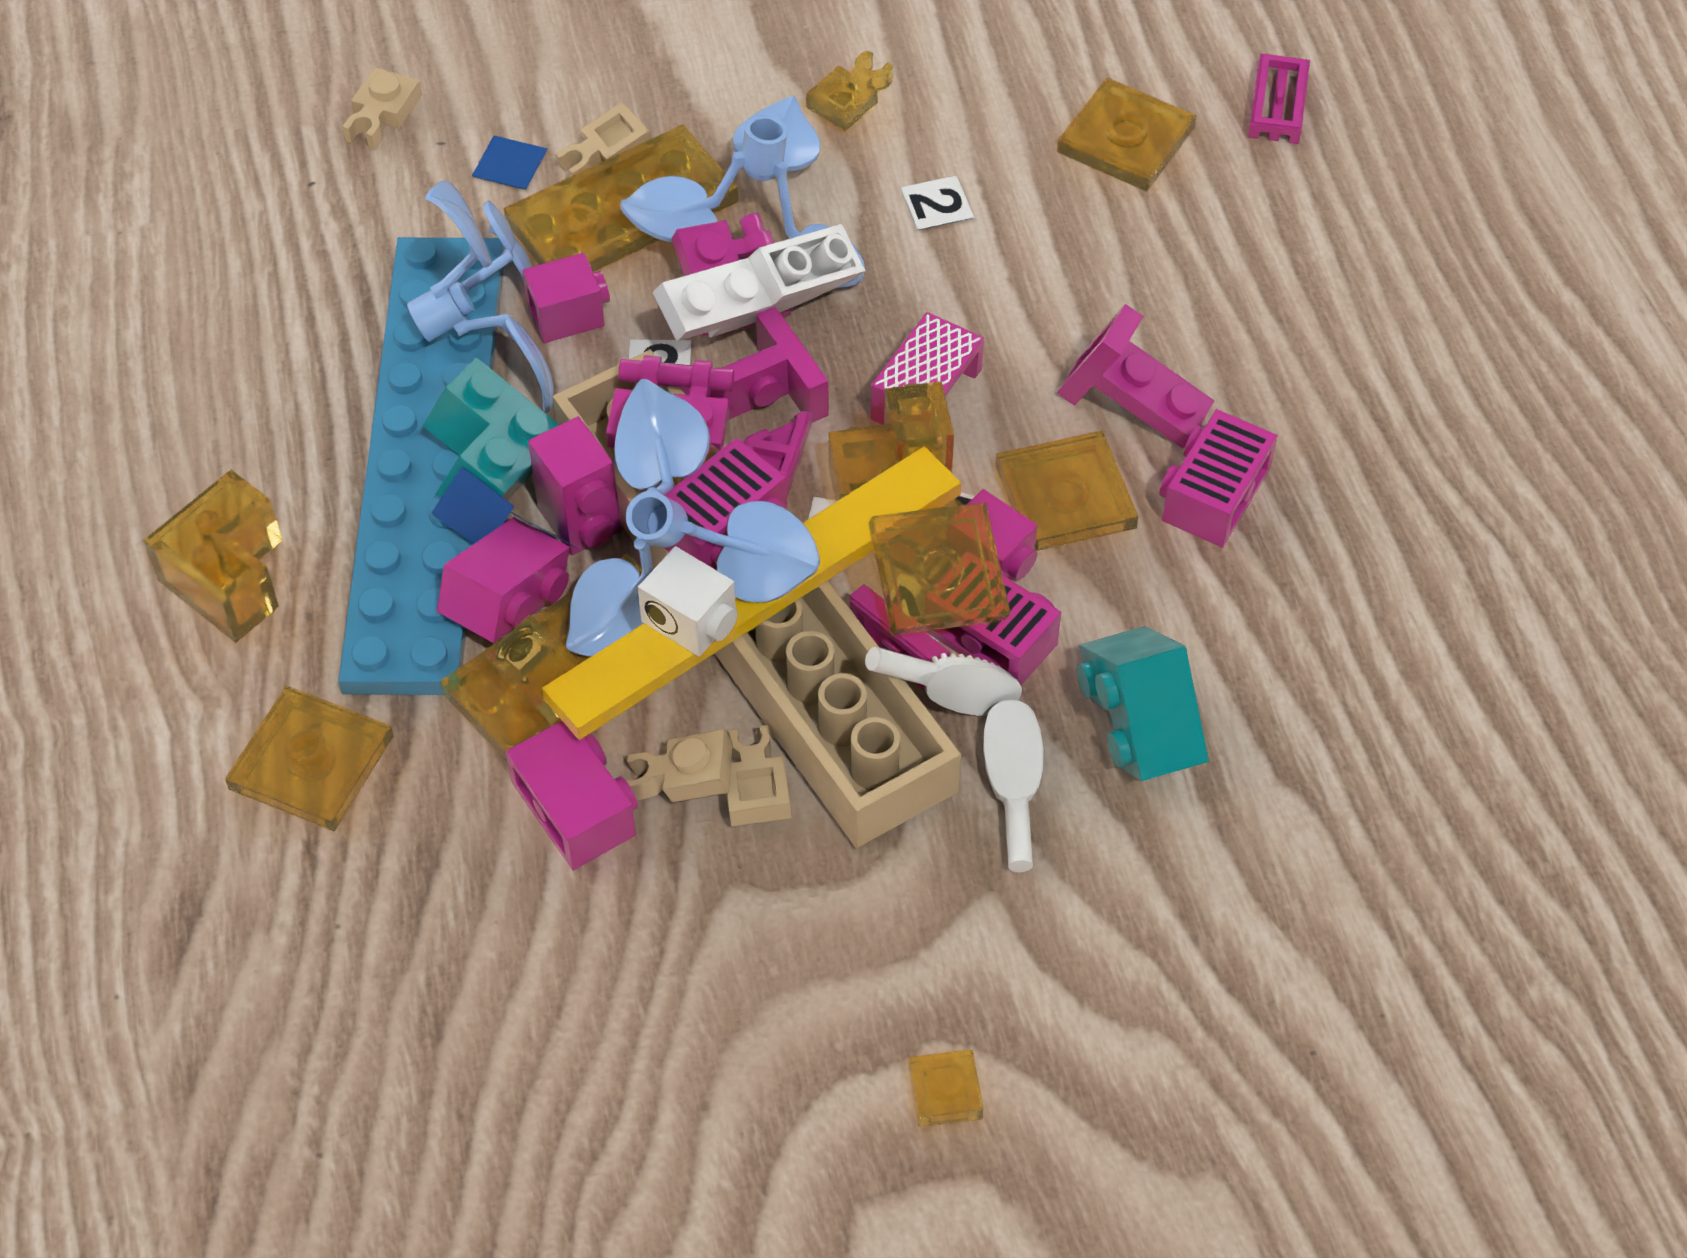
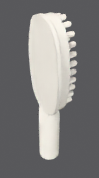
M872 647L865 658V665L868 670L925 685V691L931 700L942 707L959 713L987 716L993 705L1009 699L1019 700L1022 693L1020 683L1009 672L1000 666L994 665L993 662L988 663L986 659L980 660L979 657L973 659L971 655L965 657L963 654H960L957 657L952 653L950 657H947L945 653H942V659L938 660L934 656L932 657V663L882 648Z
M1009 699L993 705L988 712L984 728L983 753L986 772L993 792L997 799L1003 802L1005 807L1008 867L1013 872H1026L1033 867L1029 801L1040 786L1043 773V742L1040 726L1034 711L1021 701Z

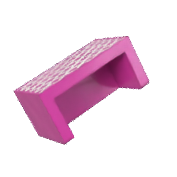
M926 312L872 383L871 420L927 445L934 436L935 410L962 374L976 378L981 372L984 337Z

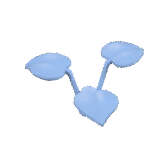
M792 95L762 109L737 128L733 136L735 152L732 156V163L714 195L707 198L705 189L693 180L681 176H667L647 182L630 197L621 200V210L641 231L659 240L673 243L672 236L677 229L717 222V218L711 209L720 205L740 168H744L746 174L754 180L767 181L776 176L785 232L789 239L829 228V226L823 224H813L799 233L794 225L786 177L787 171L803 169L817 160L820 152L819 137L804 116L796 97ZM852 243V245H853V247H854V249H855V251H856V253H857V255H858V257H859V259H860V261H861V263H862V265H863V267H864V269H865L864 262H863V260H862V258H861V255L859 254L858 250L856 249V247H855L854 244ZM864 273L861 276L836 288H842L857 284L859 281L863 280Z
M446 180L440 181L428 191L425 200H429L438 206L452 219L469 243L470 253L441 282L430 287V291L408 302L409 312L428 342L455 328L459 336L475 329L494 326L503 328L519 345L529 361L542 391L543 412L547 413L552 408V396L554 395L551 373L539 348L522 325L507 314L472 320L467 318V314L475 309L466 292L512 260L523 278L522 270L532 267L528 255L518 240L514 238V233L508 221L496 206L488 200L483 203V209L490 222L489 232L496 235L505 247L503 254L492 261L474 217L462 195L451 182ZM478 260L484 268L462 283L457 281Z
M641 379L631 392L623 408L615 439V460L620 474L632 487L639 490H647L634 497L626 511L627 526L632 534L637 537L634 541V547L640 553L642 574L640 575L638 569L629 561L610 558L599 560L592 564L579 578L571 600L570 628L566 648L571 652L584 656H593L644 624L641 622L638 586L654 570L650 550L652 545L661 548L671 547L687 534L719 546H724L717 560V571L734 581L735 597L752 603H765L783 597L814 575L820 565L817 545L809 530L791 512L774 503L751 501L738 505L732 511L728 520V536L688 522L687 514L683 507L665 495L674 488L673 477H689L700 469L709 450V429L700 412L690 403L665 391L647 379Z

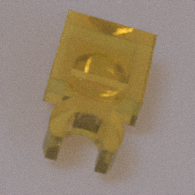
M869 50L857 56L855 68L851 72L841 66H837L806 93V108L840 129L847 131L878 103V92L885 90L891 85L893 81V64L888 62L879 70H871L873 68V53Z

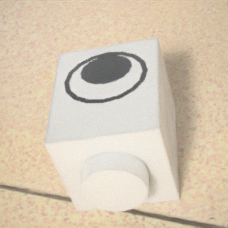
M676 546L638 586L641 622L698 657L703 654L714 640H723L730 633L736 622L738 612L735 604L734 581Z

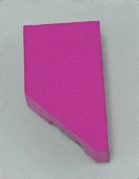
M802 411L794 415V421L770 432L767 429H763L746 437L744 441L745 445L787 477V497L812 425L811 412Z

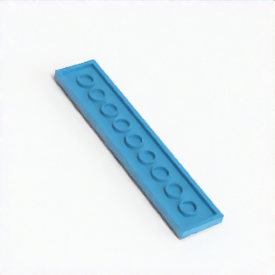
M397 237L338 680L342 694L460 695L467 628L438 613L437 606L444 564L473 544L432 514V511L441 499L436 492L459 455L422 425L445 387L476 357L493 370L498 326L470 330L461 336L453 328L428 342L414 322L407 303L430 291V287L441 282L469 255L470 247L465 238ZM483 238L492 261L503 254L505 247L499 238ZM478 260L457 281L462 283L484 268ZM504 266L466 292L475 309L467 314L468 320L499 315Z

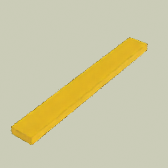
M925 446L803 522L813 536L819 552L820 565L817 572L788 594L770 602L752 603L735 597L738 615L732 630L723 640H714L700 657L648 625L642 624L542 687L544 700L578 740H581L960 496L961 482Z

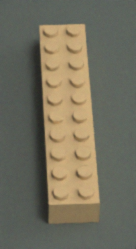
M650 349L631 358V360L642 361L644 355H655ZM618 364L553 395L552 398L556 422L561 425L579 416L613 461L620 524L634 542L637 537L632 534L627 526L626 511L632 499L647 490H639L632 487L622 477L615 460V448L607 447L606 438L615 388L633 390L637 384L619 381ZM660 385V388L671 394L685 395L680 387ZM706 457L704 463L711 457ZM673 477L674 486L685 478ZM652 545L650 550L653 569H655L669 552L664 548ZM826 581L714 654L765 724L768 725L775 738L857 849L958 793L961 753L905 680L873 672L866 668L865 658L868 651L872 647L879 648V646L830 582Z

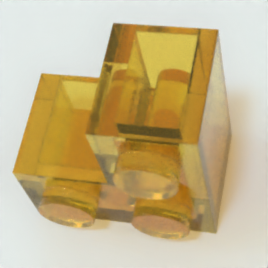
M941 381L923 384L911 383L900 387L885 388L884 425L850 427L845 430L828 432L829 471L836 502L924 446L952 473L954 431Z
M232 469L143 540L157 580L235 643L279 607L268 568L259 561L260 558L282 541L271 499Z

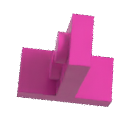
M1125 304L1082 352L1057 394L1073 405H1076L1087 391L1094 386L1175 444L1184 448L1193 429L1197 425L1201 426L1215 400L1129 341L1144 316Z
M776 306L756 314L757 350L759 352L722 367L734 369L733 391L711 390L710 397L729 399L728 421L757 407L768 406L789 394L801 412L812 413V423L829 416L828 379ZM680 387L685 395H689L690 388Z

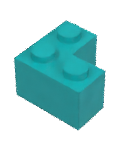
M477 357L445 387L422 425L459 455L436 494L440 497L443 496L459 469L463 466L508 501L533 474L528 440L559 426L556 421Z
M1146 626L1079 644L1083 663L1077 664L1076 667L1078 682L1086 698H1090L1092 702L1110 712L1114 731L1108 732L1107 741L1111 757L1117 767H1121L1124 771L1142 782L1209 762L1185 645Z

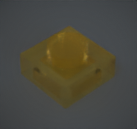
M973 1049L909 1057L908 1070L918 1128L983 1119L984 1108Z

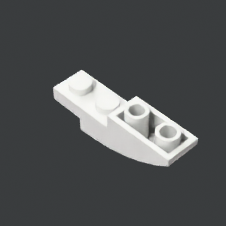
M839 224L759 247L749 258L662 282L652 293L676 341H680L708 332L710 337H714L756 322V314L775 306L779 312L785 311L861 276L865 269L843 225Z

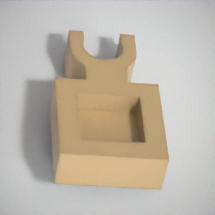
M374 67L351 100L354 114L342 126L345 141L352 143L359 133L367 132L368 148L376 150L382 141V129L384 126L388 125L399 129L422 96L420 80Z
M621 102L580 129L585 141L569 145L555 155L564 172L569 170L574 183L580 186L594 175L596 168L602 164H605L613 172L652 146L654 142L649 130Z
M768 725L760 726L761 740L752 746H746L739 742L738 729L729 730L730 739L733 742L732 757L735 761L731 763L729 793H727L731 827L791 819V804L784 757H771Z
M724 729L668 739L667 751L664 755L655 756L648 752L628 755L627 763L635 774L645 775L638 779L626 781L637 800L654 797L662 790H664L672 802L729 793L733 742Z

